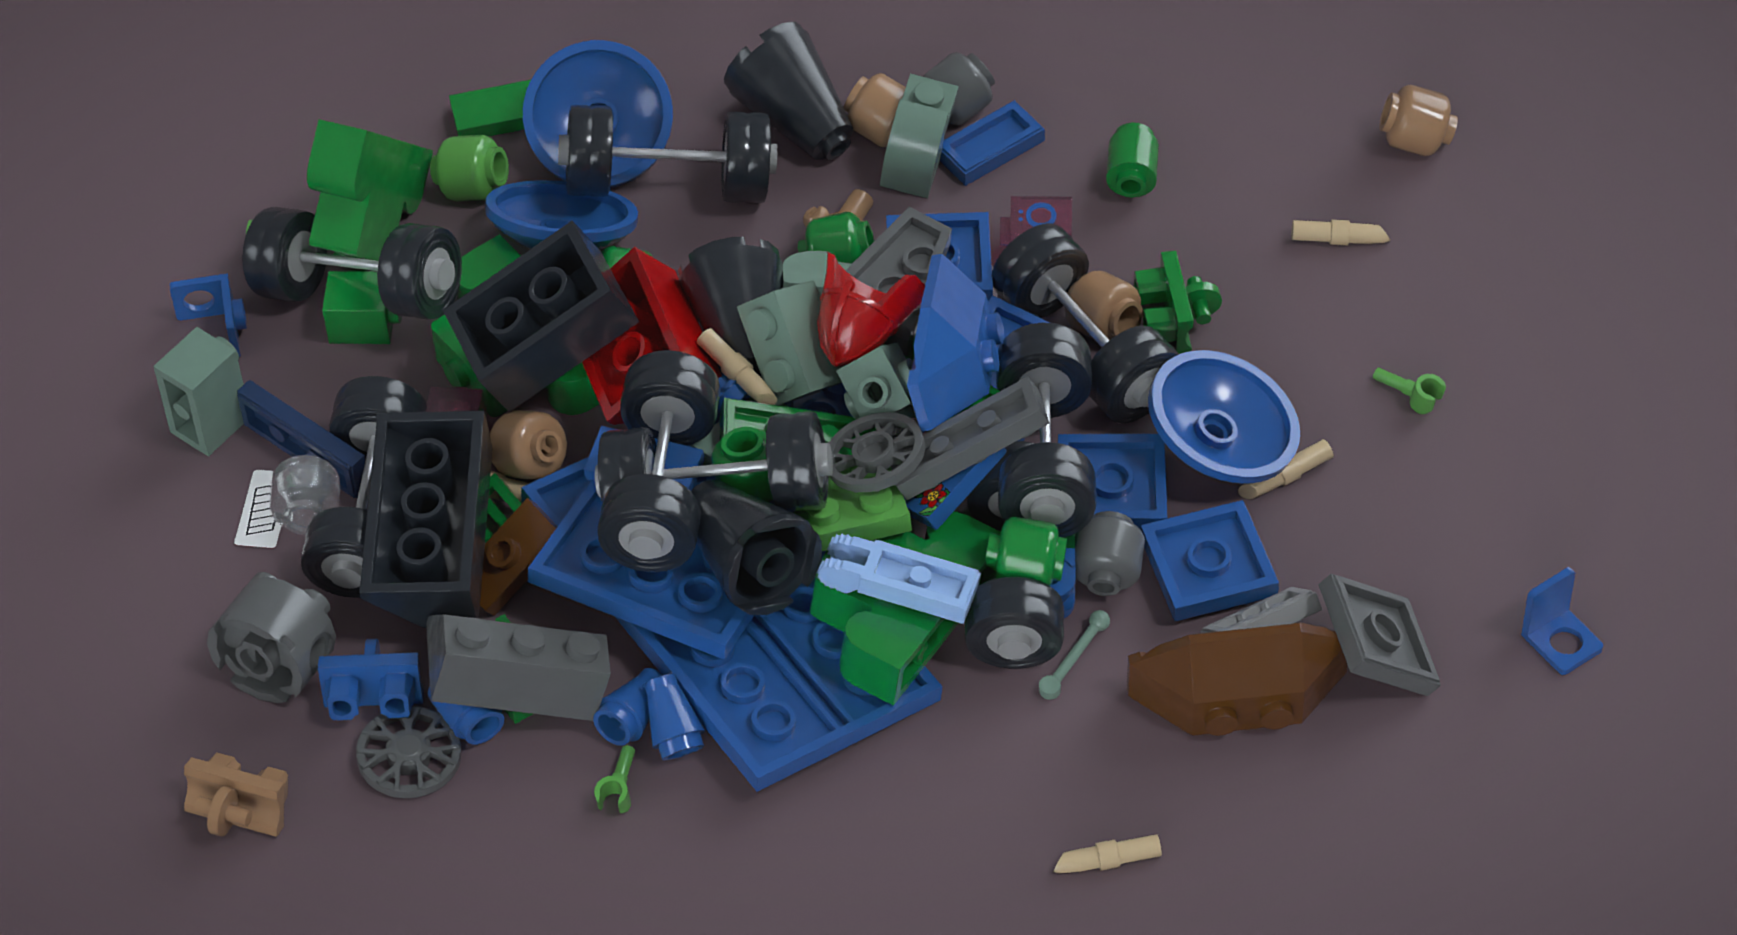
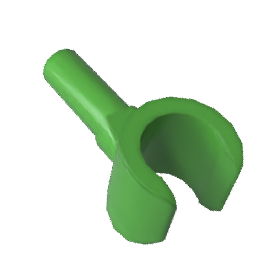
M1380 367L1373 374V379L1409 396L1411 408L1419 414L1431 412L1436 402L1435 399H1442L1446 389L1445 382L1434 374L1421 375L1416 382L1404 379Z
M623 746L612 776L604 777L597 782L594 795L599 810L603 809L605 798L611 794L620 795L618 800L620 813H626L630 809L631 799L626 784L635 754L633 747Z

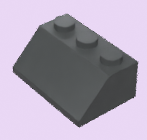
M444 614L428 617L426 626L431 701L593 721L594 714L599 709L611 675L607 635Z

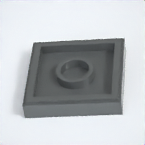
M1334 574L1328 575L1318 584L1351 673L1425 696H1429L1441 686L1440 679L1408 598Z

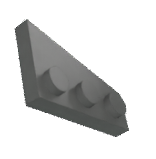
M908 207L849 266L846 272L862 283L884 293H887L904 275H916L926 284L931 257L937 254H943L946 257L951 244L952 228ZM921 305L905 320L897 333L889 337L884 343L885 345L898 343L903 354L907 356L916 334Z

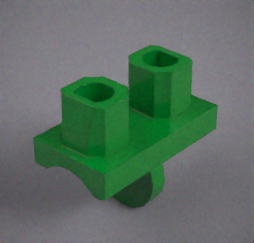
M1176 250L1161 252L1160 267L1134 271L1133 286L1138 290L1141 297V305L1161 302L1164 304V307L1143 309L1142 325L1150 326L1159 331L1167 342H1173L1174 349L1179 354L1192 351L1188 332L1193 327V319H1196V322L1200 325L1211 321V315L1222 304L1219 288L1213 283L1202 282L1199 276L1190 277L1187 280V286H1185Z

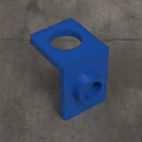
M228 273L171 282L169 286L176 318L182 321L225 314L229 342L235 347L239 357H241L238 330L247 329V320L243 299H233ZM194 291H207L213 295L212 300L203 305H191L184 300L187 294Z
M1570 567L1565 568L1530 590L1526 599L1521 636L1561 675L1570 673L1600 654L1603 649V643L1569 610L1576 574ZM1568 632L1580 639L1582 647L1576 653L1563 654L1551 646L1550 639L1557 633Z

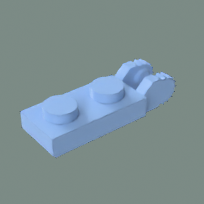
M843 533L832 537L827 548L829 550L827 554L831 557L830 559L826 558L825 561L822 560L817 571V578L825 586H829L830 589L836 588L837 591L846 594L858 590V593L961 624L965 622L981 575L977 569L880 540L872 542L856 536L850 537L849 534L843 535Z

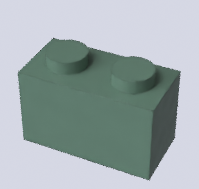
M814 280L772 291L737 306L762 379L777 398L775 405L777 406L816 394L842 383L836 371L845 365L833 366L820 347L817 320L821 301Z
M196 327L153 367L170 433L209 457L244 424L237 396V390L244 383L238 362L239 354L235 347L225 338L220 336L215 338Z

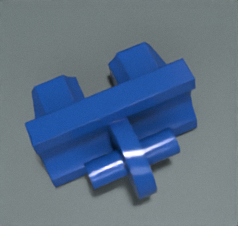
M366 639L364 655L319 656L318 673L324 707H328L329 716L332 720H352L359 714V706L376 705L380 706V713L387 718H408L413 704H423L424 689L421 681L418 653L381 654L379 640Z

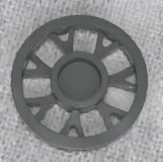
M891 412L870 414L852 421L839 430L829 442L833 458V474L829 477L837 486L854 493L879 492L882 489L899 484L900 481L916 470L924 456L925 439L919 425L908 416ZM876 427V431L866 433L860 437L859 433ZM895 428H903L904 430L893 440L891 433ZM914 445L911 451L898 453V450ZM842 447L852 449V455L838 454ZM893 464L899 465L897 468L890 472L886 470ZM857 466L856 469L846 475L840 473L845 469ZM868 473H876L875 477L864 479Z
M416 706L412 707L408 718H387L385 715L380 714L371 720L358 738L356 746L357 764L362 777L377 791L397 798L422 797L439 790L453 778L461 761L460 738L454 734L441 714ZM417 720L431 723L423 733L413 729ZM400 721L405 730L393 734L386 728L387 725ZM447 736L451 742V745L431 747L430 744L431 740ZM371 739L387 742L386 749L366 748ZM431 758L447 765L441 773L437 774L428 768ZM387 760L391 768L380 777L377 776L371 768ZM400 774H418V784L400 785ZM426 776L430 780L423 782V777ZM395 778V784L388 782V780Z

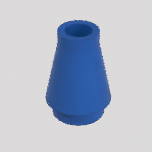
M645 668L638 676L602 698L599 709L594 714L593 721L597 731L603 738L619 746L641 738L649 723L647 694L643 684L651 679L663 676L660 672L652 668Z
M666 674L645 682L643 685L647 694L652 749H659L662 760L679 758L702 749L705 745L701 735L705 733V729L681 690L676 675Z

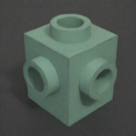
M898 343L880 346L836 371L847 391L844 394L846 406L855 419L883 412L899 413L911 419L915 417L912 410L913 404L907 388L909 371L912 370L913 360L905 358Z

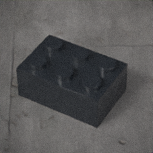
M573 221L567 223L443 310L479 382L509 412L639 323L636 314L603 254Z

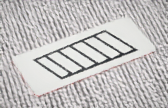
M255 470L253 472L234 541L235 545L262 548L276 547L295 476L294 473Z

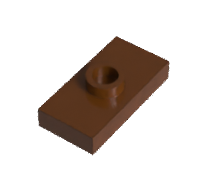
M528 498L485 543L480 606L494 616L528 580V567L558 527L535 502Z

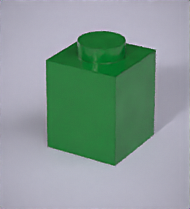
M328 271L322 311L329 344H390L393 324H400L402 316L390 312L384 306L379 294L377 272Z

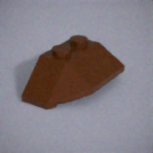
M1293 623L1192 634L1160 644L1147 653L1140 651L1128 655L1127 691L1130 698L1192 736L1203 734L1221 736L1230 734L1233 731L1257 728L1275 730L1293 724H1302L1347 673V662L1336 632L1325 627L1310 624Z

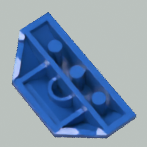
M943 254L932 255L914 342L915 356L907 383L921 431L932 430L989 394L992 373L999 371L997 346L1003 344L1004 329L1000 314L998 312L991 313L986 294Z

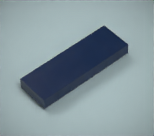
M248 380L237 390L245 426L351 497L358 499L366 461L365 455L253 381Z

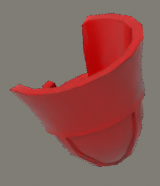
M827 252L826 274L820 296L821 306L817 327L820 347L830 363L836 367L847 365L883 346L889 337L894 336L905 320L921 305L925 284L916 275H904L887 293H884L850 275L837 262L835 255Z

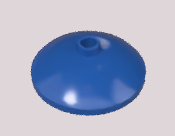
M590 40L567 46L550 56L538 68L526 90L523 103V124L527 141L541 164L563 181H566V165H558L559 135H567L568 114L572 105L608 106L612 108L613 147L665 149L670 138L673 123V106L669 88L663 76L647 57L621 43ZM612 157L610 188L624 185L640 177L658 159Z
M535 180L503 185L492 190L487 195L485 203V213L495 227L530 249L570 221H573L599 250L623 240L634 231L638 223V209L627 198L612 191L606 197L567 195L566 181Z
M1210 350L1181 353L1162 365L1150 385L1148 407L1158 434L1180 460L1204 475L1232 483H1258L1280 474L1295 456L1300 442V425L1291 401L1272 378L1243 359Z

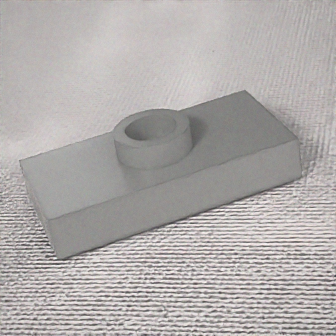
M1290 587L1205 626L1200 632L1210 633L1293 624L1323 609L1316 592Z

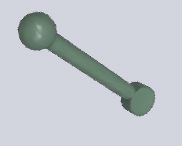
M1097 610L1090 615V625L1053 675H1047L1040 680L1039 693L1044 699L1053 700L1060 695L1063 678L1098 631H1104L1109 627L1110 617L1105 611Z

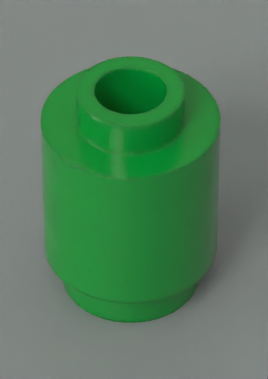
M1136 122L1123 124L1117 128L1115 134L1109 140L1106 182L1113 192L1121 196L1130 198L1144 196L1156 186L1159 143L1148 126Z

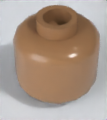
M877 73L869 79L862 76L853 87L844 104V110L848 113L853 131L880 147H887L896 110L906 87L882 73Z
M1406 85L1398 93L1391 92L1388 95L1381 113L1379 129L1386 132V140L1391 147L1421 156H1430L1439 149L1442 143L1447 145L1451 143L1457 128L1458 117L1451 114V104L1445 94L1415 85Z
M1091 271L1085 274L1068 290L1067 294L1109 340L1119 333L1141 324L1143 309L1138 290L1128 282L1105 271ZM1065 307L1069 326L1079 334L1096 342Z
M513 411L502 415L494 423L490 431L493 448L492 463L497 471L505 474L508 478L538 480L556 472L561 467L566 456L567 440L564 429L558 420L548 413Z

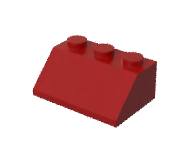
M635 246L610 269L636 314L639 323L582 362L606 421L612 425L624 423L621 417L620 401L625 375L631 364L645 354L664 350L684 352L708 364L716 373L718 379L722 376L717 363L697 344V339L703 331L680 286V280L676 271Z

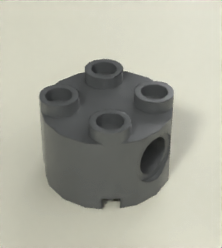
M258 572L208 631L207 646L211 658L219 670L227 664L235 673L230 681L243 692L263 701L272 703L287 702L291 695L295 694V698L318 671L319 656H329L334 650L336 634L332 622L327 615L330 611V604L320 592L314 589H305L303 591L285 580L275 578L270 573Z

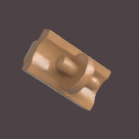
M217 752L208 761L191 757L184 766V775L187 778L188 784L184 811L207 817V827L210 834L225 836L232 825L277 837L284 828V803L288 796V774L286 771L267 767L261 770L258 775L241 771V764L236 761L235 757Z

